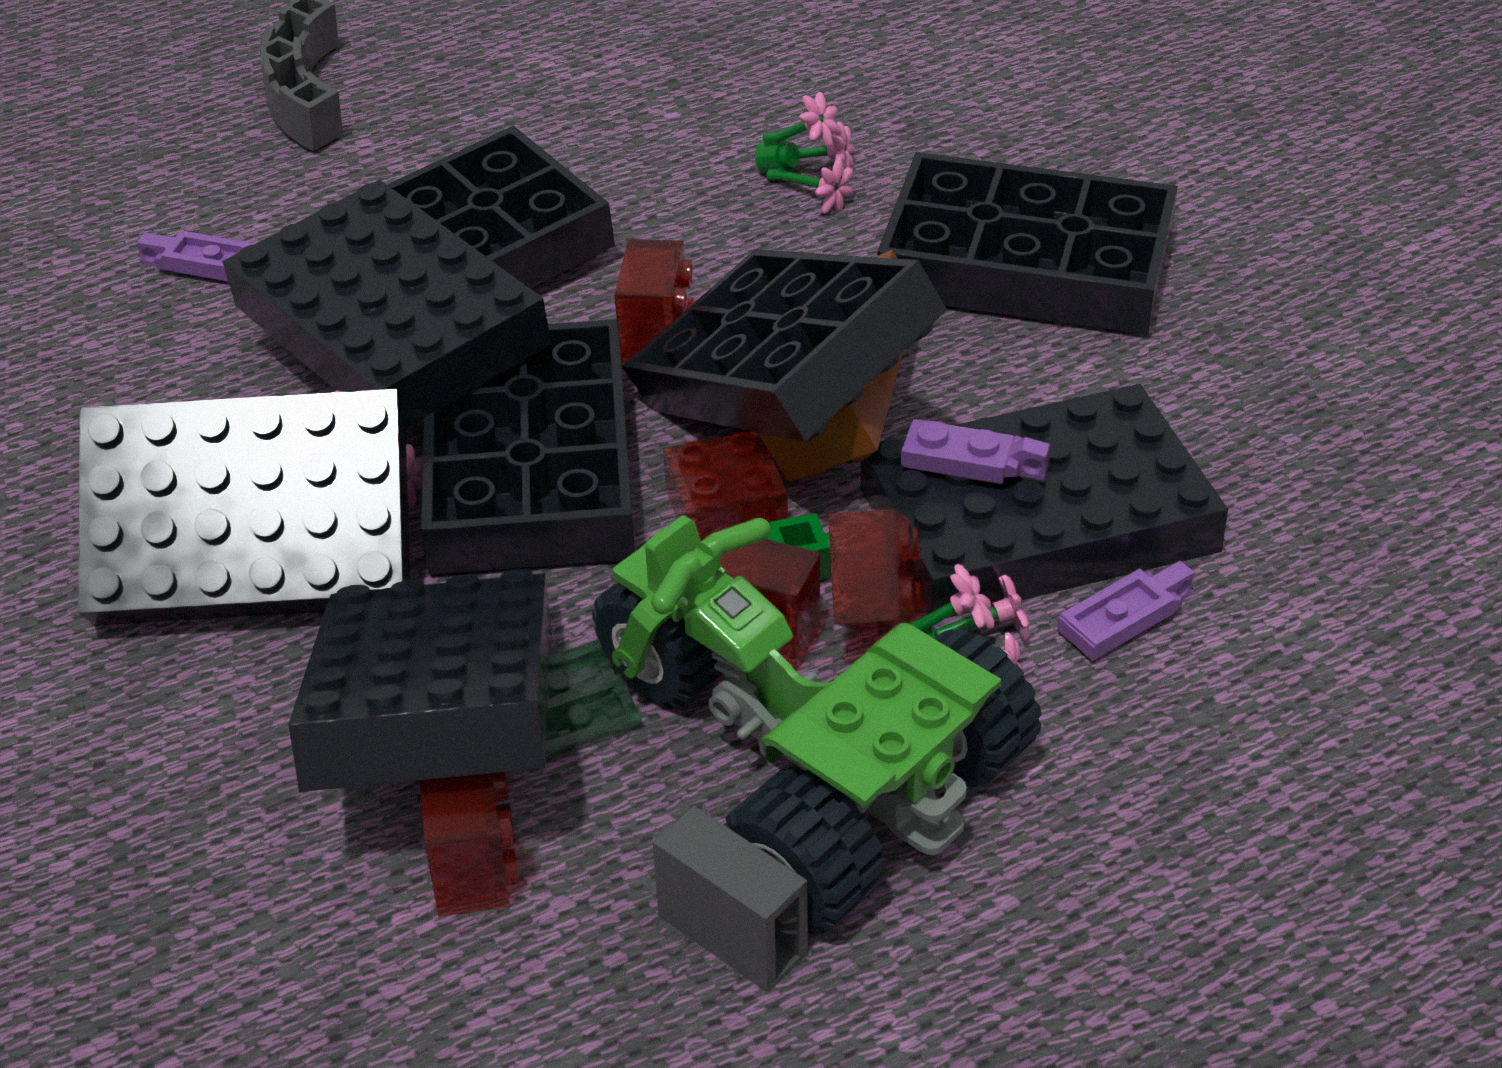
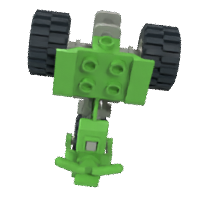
M682 515L666 528L657 531L645 545L613 568L614 580L617 582L601 593L594 601L595 608L592 610V619L596 625L594 627L596 636L601 643L606 657L628 685L651 702L655 701L664 708H671L673 706L677 709L684 706L721 675L725 674L726 679L713 689V696L709 699V707L713 715L724 725L730 726L734 723L739 726L740 729L737 732V736L740 739H746L750 735L759 740L760 753L770 764L784 756L799 766H790L788 769L783 768L775 773L726 816V823L723 825L807 880L808 933L811 931L816 935L824 934L827 930L830 931L877 888L884 878L882 871L885 869V859L880 852L882 847L879 839L871 829V824L863 813L866 811L886 824L893 834L924 854L935 855L942 852L964 830L965 819L955 808L965 799L967 787H977L979 784L984 786L990 783L1037 739L1036 735L1040 733L1042 726L1038 718L1042 713L1040 705L1034 699L1036 693L1032 685L1026 681L1023 676L1024 672L1018 664H1014L1008 658V654L999 646L994 647L987 638L979 634L974 637L968 630L962 629L956 632L951 629L943 631L939 636L937 635L935 638H932L907 623L896 625L833 681L814 682L817 679V673L814 671H809L802 677L777 652L793 638V633L784 615L744 577L737 576L732 578L728 575L729 572L720 564L722 554L766 539L771 532L769 522L763 518H755L712 533L701 541L695 522ZM941 789L945 795L939 799L934 794V790Z

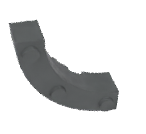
M292 0L278 12L279 20L273 26L267 25L261 38L260 57L266 104L277 125L287 135L308 149L316 151L343 134L339 91L327 86L311 73L313 67L322 57L339 46L335 4L327 0Z

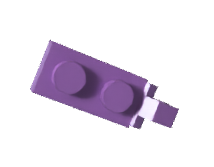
M181 230L176 237L144 233L137 241L141 264L155 266L162 270L228 281L222 261L239 253L244 247L254 244Z
M913 419L901 450V465L906 468L1003 484L1004 477L1020 476L1044 480L1049 464L1050 444L1028 437L1021 438L1017 435L996 433L990 430H978L942 424L937 421Z
M1182 561L1176 562L1155 575L1150 572L1145 573L1139 568L1062 612L1058 616L1057 630L1094 661L1174 614L1182 606L1183 599L1192 595L1193 590L1191 587L1195 572Z

